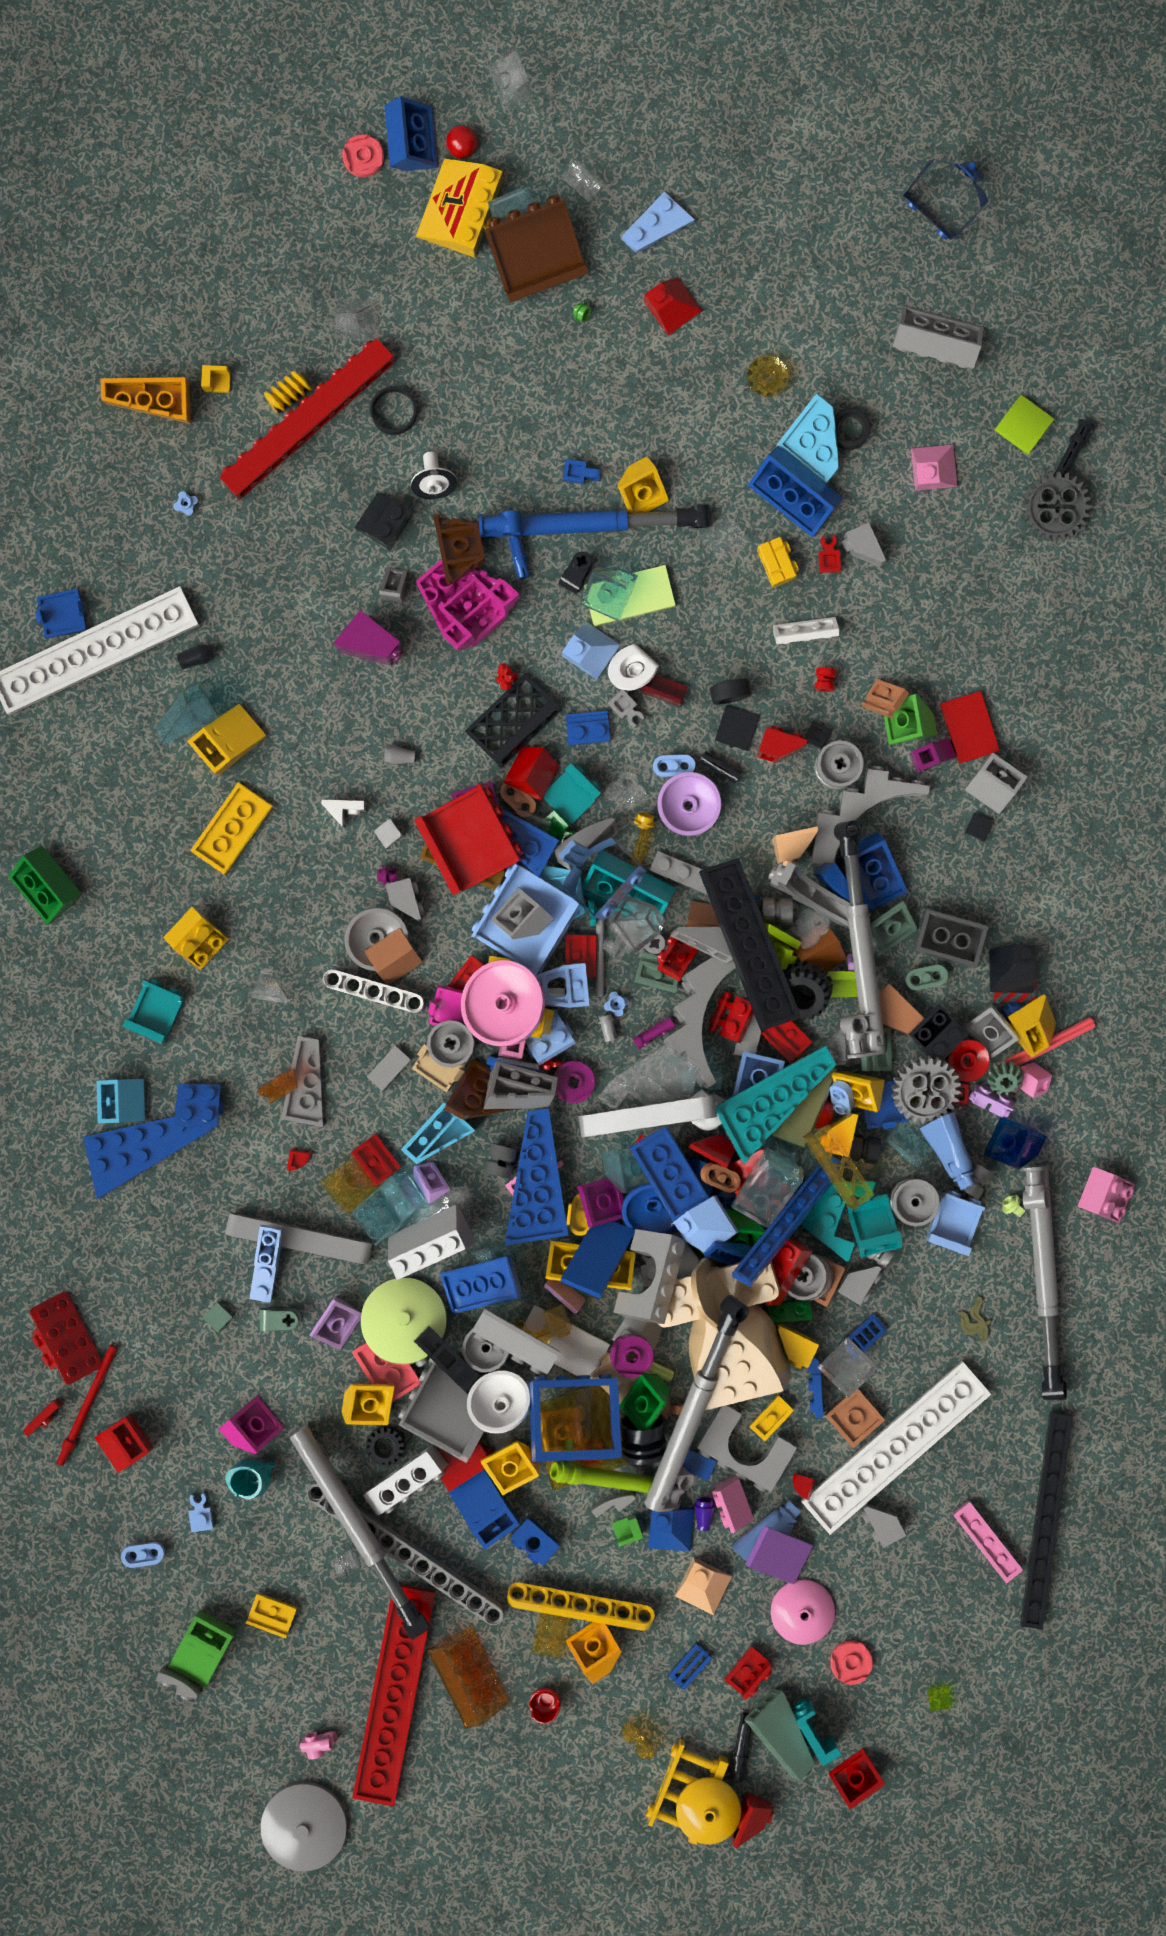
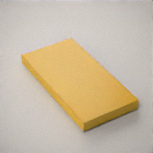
M238 782L190 851L226 875L274 806Z

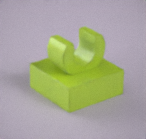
M775 942L774 949L782 969L786 970L788 964L796 962L797 956L792 955L793 950L784 943Z

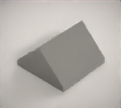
M993 1005L985 1007L963 1026L975 1041L981 1043L986 1048L990 1059L1021 1038Z

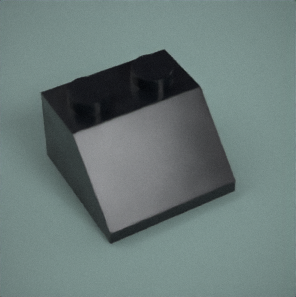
M377 493L354 528L390 551L412 518L411 510L394 499Z

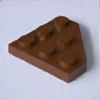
M472 1059L444 1108L445 1111L462 1120L515 1109H484L489 1077L492 1070Z

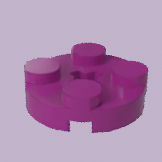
M569 1061L562 1064L556 1070L554 1077H558L555 1093L560 1099L568 1103H580L590 1097L594 1089L595 1077L587 1065L577 1061ZM571 1076L580 1079L577 1088H574V1086L569 1087L568 1083Z
M626 1334L615 1339V1343L610 1349V1361L614 1369L621 1376L636 1378L651 1367L653 1350L646 1338L638 1334ZM630 1351H634V1353L637 1354V1357H633V1359L629 1361V1358L626 1355Z

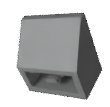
M991 753L964 790L997 814H1000L1020 789L1027 776L996 754Z

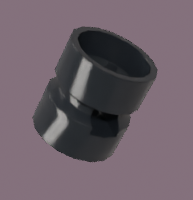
M854 1134L850 1154L846 1159L855 1162L863 1159L864 1163L877 1165L880 1156L881 1138L868 1136L864 1139L863 1135Z

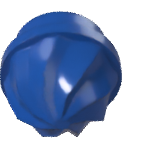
M1008 1002L1002 1008L1008 1023H1010L1008 1016L1023 1008L1019 1003Z

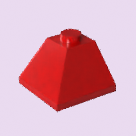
M678 277L663 281L644 294V304L668 336L702 312V309Z
M726 1133L723 1136L716 1134L690 1141L687 1145L724 1168L728 1167L735 1152V1148Z
M746 1793L741 1805L740 1822L731 1835L733 1847L738 1848L764 1830L766 1823L769 1824L774 1814L771 1802L751 1793Z

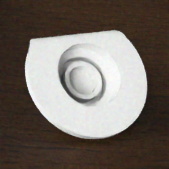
M632 644L615 654L608 667V676L612 684L618 689L626 691L635 690L652 680L659 665L638 645Z

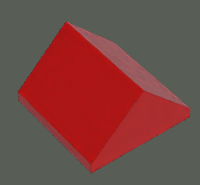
M522 747L503 783L542 801L559 765L544 747Z
M863 1748L828 1773L850 1810L886 1785L881 1773Z

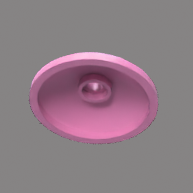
M797 1579L795 1584L788 1582L777 1591L771 1604V1618L775 1629L783 1638L795 1644L806 1645L819 1641L829 1632L835 1618V1607L832 1597L822 1585L808 1579ZM803 1612L808 1613V1617L805 1619L800 1617Z

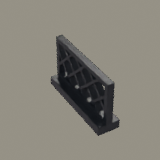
M525 673L511 686V689L507 690L465 730V733L501 769L522 747L561 712V709ZM527 681L531 685V693H519V687ZM516 697V708H504V701L507 698ZM519 697H531L530 708H519ZM534 697H543L547 703L542 708H534ZM492 712H501L500 722L489 723V715ZM504 712H515V722H504ZM519 712H530V719L527 722H518ZM486 726L485 737H476L472 732L477 727ZM489 726H500V737H489ZM504 726H515V734L511 737H503ZM488 741H500V748L494 754L488 749Z

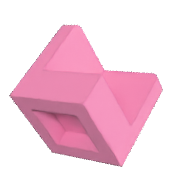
M1035 1062L1022 1066L1021 1072L1024 1074V1080H1022L1023 1085L1020 1089L1032 1098L1047 1093L1052 1074Z

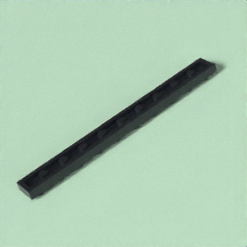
M1049 1411L1021 1612V1627L1043 1630L1072 1423V1415Z

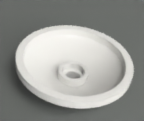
M494 1371L484 1375L472 1386L467 1398V1411L472 1422L479 1429L489 1433H504L514 1429L525 1419L531 1405L530 1391L527 1384L520 1376L509 1371ZM502 1405H505L503 1410H499Z

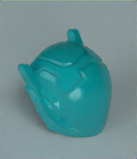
M251 1458L240 1460L226 1473L225 1480L227 1486L236 1497L245 1499L261 1497L270 1486L272 1479L271 1470L276 1465L274 1462L263 1463Z

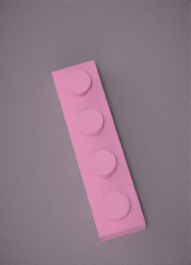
M967 1501L952 1513L1006 1584L1023 1571L970 1501Z

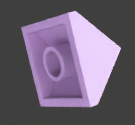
M336 1296L310 1333V1336L341 1350L360 1321L362 1312Z

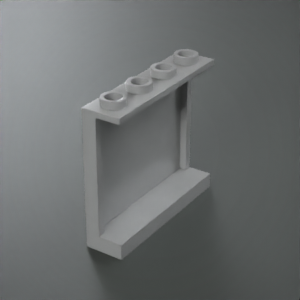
M430 1358L429 1362L432 1365L429 1370L424 1369L419 1378L422 1381L418 1389L414 1387L408 1398L412 1400L409 1407L404 1406L398 1416L401 1419L399 1426L467 1463L484 1431L472 1422L468 1414V1394ZM475 1370L481 1377L486 1375L482 1372Z

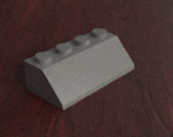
M903 306L893 347L903 352L917 353L921 357L929 356L936 358L943 363L951 362L962 368L969 367L974 369L982 346L984 327Z
M456 1204L388 1236V1262L397 1280L463 1251L476 1243L459 1205Z
M486 1308L472 1330L475 1333L474 1338L483 1343L486 1340L494 1344L493 1349L502 1354L505 1351L513 1355L512 1360L521 1365L524 1362L531 1365L530 1370L540 1376L542 1373H549L560 1355V1351Z

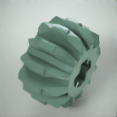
M1003 1059L1000 1065L994 1062V1068H989L987 1082L990 1084V1089L992 1091L996 1090L998 1095L1005 1092L1009 1096L1011 1091L1017 1093V1088H1022V1080H1024L1021 1067L1015 1065L1012 1060L1007 1064Z

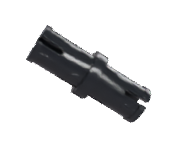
M705 751L699 763L714 770V774H720L734 784L742 773L728 765L726 760H720Z

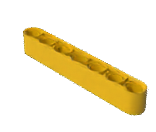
M513 1583L509 1587L507 1602L514 1608L640 1631L648 1630L655 1617L653 1609L647 1605L525 1583ZM520 1592L523 1597L516 1599L512 1596V1593ZM539 1595L544 1601L537 1603L533 1600V1597ZM560 1599L565 1605L559 1607L554 1601ZM582 1603L586 1609L578 1610L575 1604ZM604 1607L607 1613L600 1614L596 1608ZM625 1611L628 1617L622 1618L617 1612ZM639 1615H646L649 1618V1621H641L639 1619Z

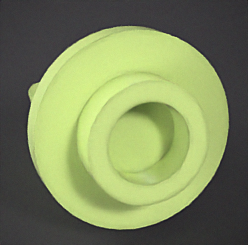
M1017 1195L1008 1196L1004 1199L1002 1203V1211L1009 1214L1013 1212L1018 1217H1021L1025 1212L1019 1206L1021 1199Z

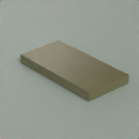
M833 1068L770 1136L806 1149L830 1093L829 1089L834 1082L832 1074L839 1071Z

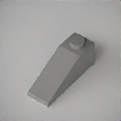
M678 927L670 935L725 963L732 960L720 927Z

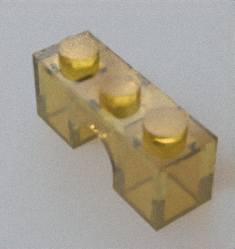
M563 1303L543 1311L546 1325L540 1331L530 1330L526 1326L524 1319L512 1323L545 1343H549V1338L558 1336V1338L565 1337L570 1334L569 1330L573 1329Z

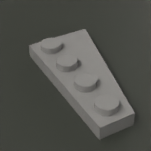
M303 1036L297 1037L281 1116L283 1120L323 1127L318 1039Z

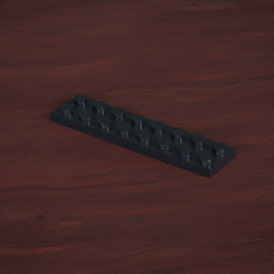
M737 858L699 871L760 1031L800 1018L799 1010L740 859Z

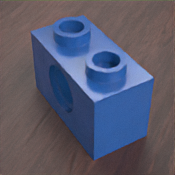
M529 1514L511 1533L512 1544L519 1550L523 1548L529 1554L528 1558L535 1564L540 1563L544 1566L560 1547V1541ZM531 1537H537L540 1543L537 1546H532L528 1540Z

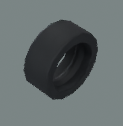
M851 407L841 409L835 414L837 447L849 451L861 447L870 433V422L866 414L857 408ZM847 417L857 419L862 426L860 437L853 441H846L838 434L839 422Z
M747 678L729 680L710 687L714 705L740 701L752 695L749 679Z

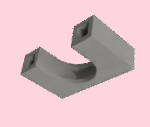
M635 1229L630 1250L644 1256L653 1257L656 1264V1274L650 1287L641 1294L619 1292L613 1313L627 1318L665 1324L686 1244L684 1239L671 1234Z
M731 1405L718 1407L696 1444L697 1448L700 1449L698 1453L708 1459L710 1457L718 1460L717 1464L726 1470L730 1467L736 1471L735 1475L740 1479L746 1481L748 1478L753 1481V1486L760 1491L765 1492V1490L772 1492L797 1449L796 1444L776 1434L768 1450L760 1459L753 1462L740 1461L730 1453L728 1440L742 1415L741 1411Z

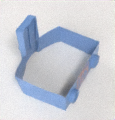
M612 838L592 848L571 840L558 855L561 860L574 867L569 872L562 887L578 904L602 921L613 915L616 906L634 886L641 883L643 876L647 872L622 843ZM618 844L639 866L599 912L595 914L576 897V887L582 873L581 867L594 852H600L609 846Z

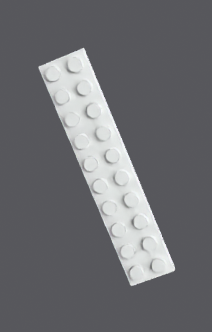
M177 587L1 670L0 701L6 714L11 715L198 627L199 624L182 588Z
M961 1361L812 1491L810 1501L802 1499L801 1502L831 1535L991 1395L990 1392L965 1363Z

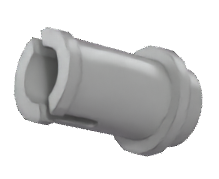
M611 1014L599 1017L600 1022L598 1024H601L604 1041L609 1042L618 1039L613 1023L615 1019L612 1018Z

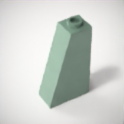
M772 1689L744 1720L790 1777L801 1781L810 1775L811 1769L815 1764L785 1694L781 1690Z

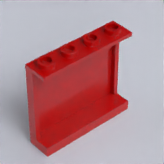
M478 784L476 788L425 816L414 819L452 895H458L523 860V850L518 842L515 843L513 840V830L508 823L505 824L502 818L504 816L503 811L498 804L495 805L492 799L494 794L488 785L485 786V784Z

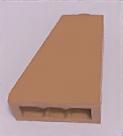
M889 983L879 990L883 1026L908 1035L924 1018Z

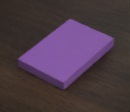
M764 1525L745 1565L795 1584L813 1545Z

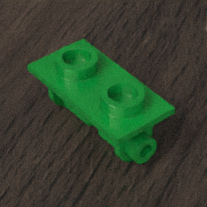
M810 1300L782 1302L781 1305L771 1306L767 1304L768 1316L774 1324L813 1320Z

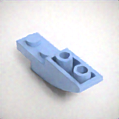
M260 1225L249 1299L268 1303L272 1300L281 1252L282 1229Z

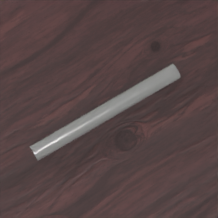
M598 918L596 919L595 997H604L605 920L602 921Z

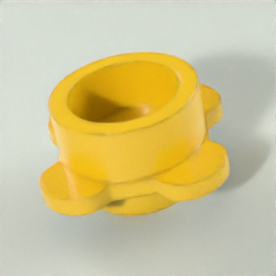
M638 812L633 821L637 824V827L642 829L653 828L655 821H653L654 816L645 812Z

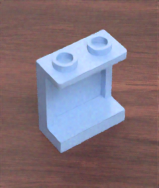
M949 1190L948 1194L942 1192L939 1200V1210L932 1220L926 1241L969 1256L972 1249L970 1244L981 1213L985 1211V1207L980 1206L981 1201L970 1197L968 1201L960 1199L962 1194Z

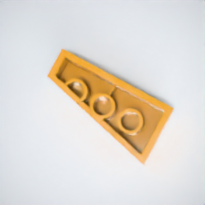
M186 377L101 378V400L104 403L191 424L190 382Z

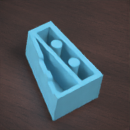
M444 1102L401 1150L418 1164L477 1129L466 1119L462 1120L445 1111L444 1108L447 1102Z

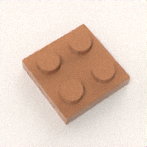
M857 1387L824 1414L852 1448L885 1421Z

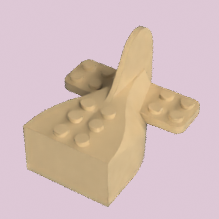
M710 1258L701 1259L692 1270L690 1276L676 1279L665 1324L658 1325L665 1328L693 1321L689 1338V1357L694 1378L697 1371L703 1369L718 1332L716 1327L722 1315L720 1310L722 1300L728 1295H734L749 1308L747 1318L739 1323L735 1335L731 1336L715 1375L718 1380L705 1410L782 1392L792 1377L776 1326L768 1314L757 1305L776 1299L780 1293L772 1262L769 1263L751 1287L732 1277V1272L739 1263L718 1267L715 1261Z

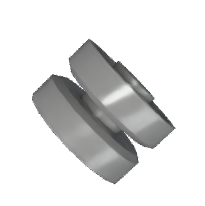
M842 740L830 742L823 747L815 759L814 770L816 777L822 785L829 789H846L855 783L861 775L864 765L863 757L859 749L850 742ZM835 763H840L842 765L841 769H837V764Z
M449 1020L440 1022L433 1027L428 1035L427 1048L429 1055L436 1063L453 1068L462 1066L470 1060L474 1053L475 1040L467 1026L460 1022ZM450 1040L455 1041L456 1045H454V1048L448 1047Z
M906 1178L899 1181L892 1188L889 1196L893 1215L901 1222L911 1226H922L932 1221L937 1215L940 1206L939 1195L935 1188L927 1181L917 1178ZM914 1198L918 1201L917 1205H912L911 1203Z
M811 1254L788 1294L798 1300H817L825 1296L833 1284V1272L830 1264L823 1257Z
M472 1328L466 1334L462 1344V1354L466 1363L472 1369L479 1372H491L499 1369L505 1363L509 1352L505 1351L502 1354L492 1348L494 1344L486 1340L483 1343L474 1338L475 1333L472 1332ZM488 1344L490 1350L483 1352L482 1345Z

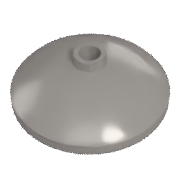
M375 907L359 912L350 920L345 930L344 943L349 957L358 966L376 971L364 951L399 928L408 940V932L404 922L397 914L384 908ZM374 933L379 934V938L376 940L371 938Z

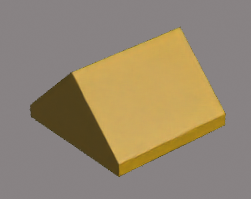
M848 1071L833 1072V1081L840 1080L851 1087L854 1107L879 1112L885 1080Z

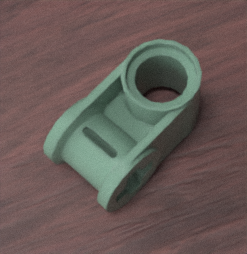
M268 1307L259 1309L260 1331L264 1332L292 1330L299 1325L302 1319L301 1313L295 1308ZM289 1315L295 1319L291 1324L290 1320H286V1317Z

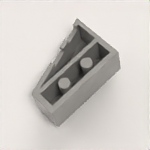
M496 1061L490 1073L484 1109L548 1108L555 1096L558 1077Z

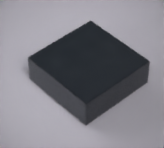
M813 721L804 739L807 740V743L822 750L831 730Z
M974 813L964 833L984 842L993 822Z

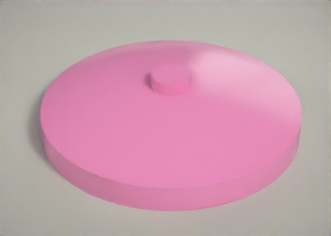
M507 960L488 963L474 972L467 981L461 997L462 1017L469 1031L482 1042L499 1047L516 1045L530 1037L539 1026L545 1010L544 990L536 975L527 967Z

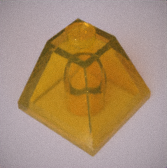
M353 1157L320 1181L331 1198L347 1214L351 1213L382 1189L380 1185L375 1186Z

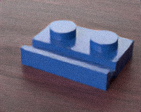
M608 711L566 715L569 746L610 742Z

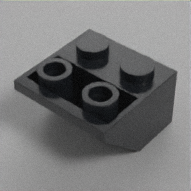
M940 1004L909 1033V1036L927 1057L930 1055L933 1061L936 1057H939L941 1062L969 1035Z

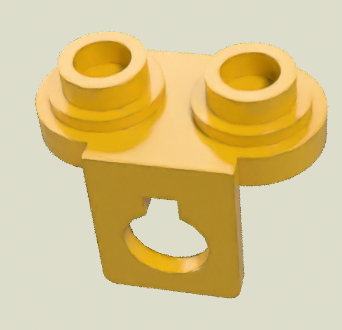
M577 1194L573 1201L569 1202L566 1225H570V1229L575 1235L582 1236L587 1233L589 1228L580 1195Z

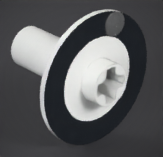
M435 452L425 453L423 455L425 470L417 473L411 480L413 493L420 498L429 500L444 498L450 495L457 487L456 476L447 469L439 468L438 455Z

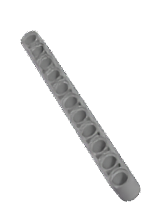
M313 1481L307 1489L308 1499L340 1521L324 1494L316 1496L313 1493L312 1488L319 1487L316 1481ZM356 1504L365 1521L375 1526L376 1530L373 1534L379 1542L380 1548L386 1554L487 1624L497 1625L502 1621L504 1608L500 1602ZM386 1535L391 1536L393 1543L385 1544L382 1537ZM408 1548L411 1551V1555L403 1556L400 1553V1549ZM425 1560L429 1566L422 1569L418 1566V1561ZM443 1572L447 1578L440 1581L435 1577V1574ZM460 1584L464 1587V1591L457 1593L453 1590V1586ZM472 1597H479L482 1603L474 1605L470 1599ZM496 1609L500 1614L497 1617H491L488 1611Z

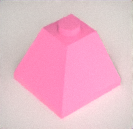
M953 445L911 449L915 491L957 487Z

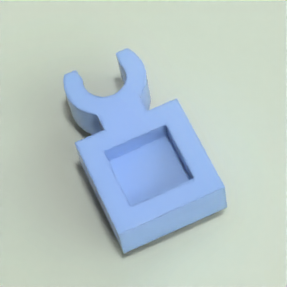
M205 1492L201 1494L202 1501L200 1502L195 1500L194 1494L190 1495V1503L194 1506V1509L189 1510L191 1532L214 1528L211 1506L205 1507L204 1505L207 1501Z

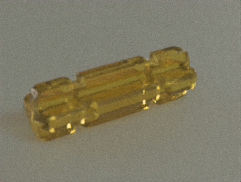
M640 829L638 835L640 837L637 839L633 853L634 858L641 866L643 863L642 858L645 856L649 842L647 840L651 835L650 829ZM633 859L631 860L630 865L637 868L639 865Z

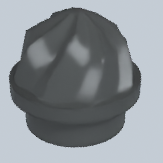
M954 1104V1109L947 1108L948 1114L955 1113L958 1124L961 1125L966 1120L967 1113L964 1107Z

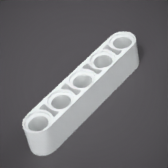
M328 970L323 976V982L326 987L412 1013L421 1012L425 1007L423 997L412 992L337 970ZM334 973L337 974L339 977L338 983L330 985L328 981L329 976ZM356 979L359 982V988L356 991H351L349 989V982ZM376 985L379 987L380 993L377 997L369 995L371 986ZM394 991L400 994V1000L397 1003H391L389 1000L390 993ZM414 997L420 1000L418 1009H411L409 1005L410 1000Z

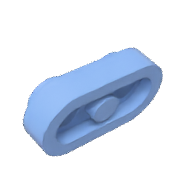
M689 755L659 756L653 763L654 773L662 778L673 777L684 772H694L695 761ZM687 763L688 769L683 770L680 765ZM660 764H666L667 770H660Z
M836 1080L829 1089L832 1105L838 1114L848 1115L855 1106L852 1089L847 1083Z
M157 1541L132 1544L123 1550L121 1560L129 1568L155 1565L164 1558L165 1548ZM151 1549H156L158 1555H152ZM130 1552H135L137 1558H131Z

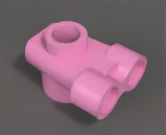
M336 1731L325 1732L317 1735V1732H310L302 1739L300 1748L302 1752L307 1753L308 1759L319 1758L324 1754V1751L333 1749V1743L337 1742Z

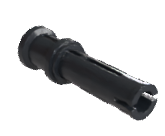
M1085 419L1078 420V427L1069 438L1070 444L1053 474L1054 478L1058 471L1061 472V478H1063L1065 473H1069L1081 448L1087 446V439L1096 428L1093 423Z

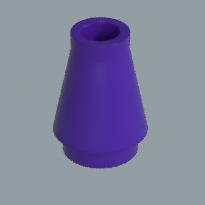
M698 1497L694 1503L697 1529L708 1531L710 1530L715 1504L710 1497Z

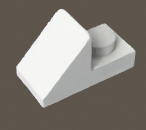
M322 800V805L343 828L345 811H348V815H360L361 812H366L365 801Z

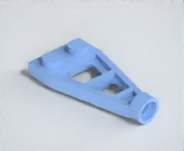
M586 963L563 965L536 975L543 985L546 1005L566 1008L590 1006ZM559 977L564 978L566 981V995L563 997L550 995L547 990L549 981Z

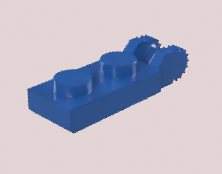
M816 1356L813 1357L809 1368H807L812 1374V1378H808L809 1391H813L814 1399H810V1413L815 1412V1418H822L824 1413L820 1359Z

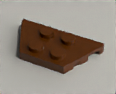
M433 514L446 584L449 586L485 563L478 523L463 522L456 518L447 520L440 518L439 514Z

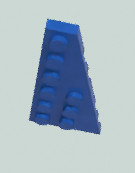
M549 1108L527 1112L505 1245L568 1236Z
M174 1116L83 1137L96 1198H101L213 1130V1127H176Z

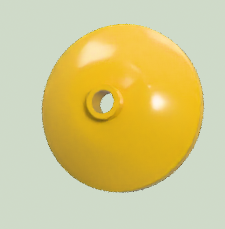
M705 1777L692 1781L682 1790L676 1804V1816L681 1830L687 1837L701 1844H716L729 1838L738 1827L741 1818V1806L736 1792L730 1785L717 1778ZM711 1813L713 1814V1817L711 1819H707L705 1817L706 1814Z

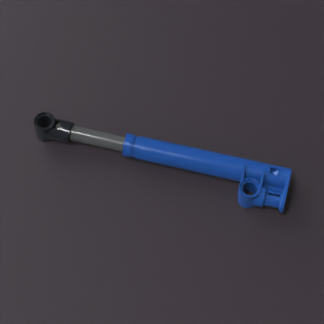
M693 505L691 508H676V511L627 513V510L525 515H521L520 511H504L496 516H483L479 514L481 538L612 532L617 530L628 531V527L659 525L692 526V528L696 529L711 527L710 505Z

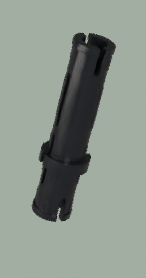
M746 1712L740 1713L735 1751L731 1756L733 1763L730 1779L734 1780L735 1778V1781H743L745 1764L749 1759L747 1752L751 1727L744 1720L749 1714Z

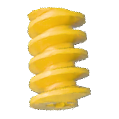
M291 371L292 379L284 376L285 384L278 381L279 389L274 386L270 387L272 394L267 391L264 392L266 400L277 414L278 408L283 412L286 411L285 403L290 407L292 406L291 398L295 401L299 400L297 393L305 396L304 388L309 391L312 390L299 372Z

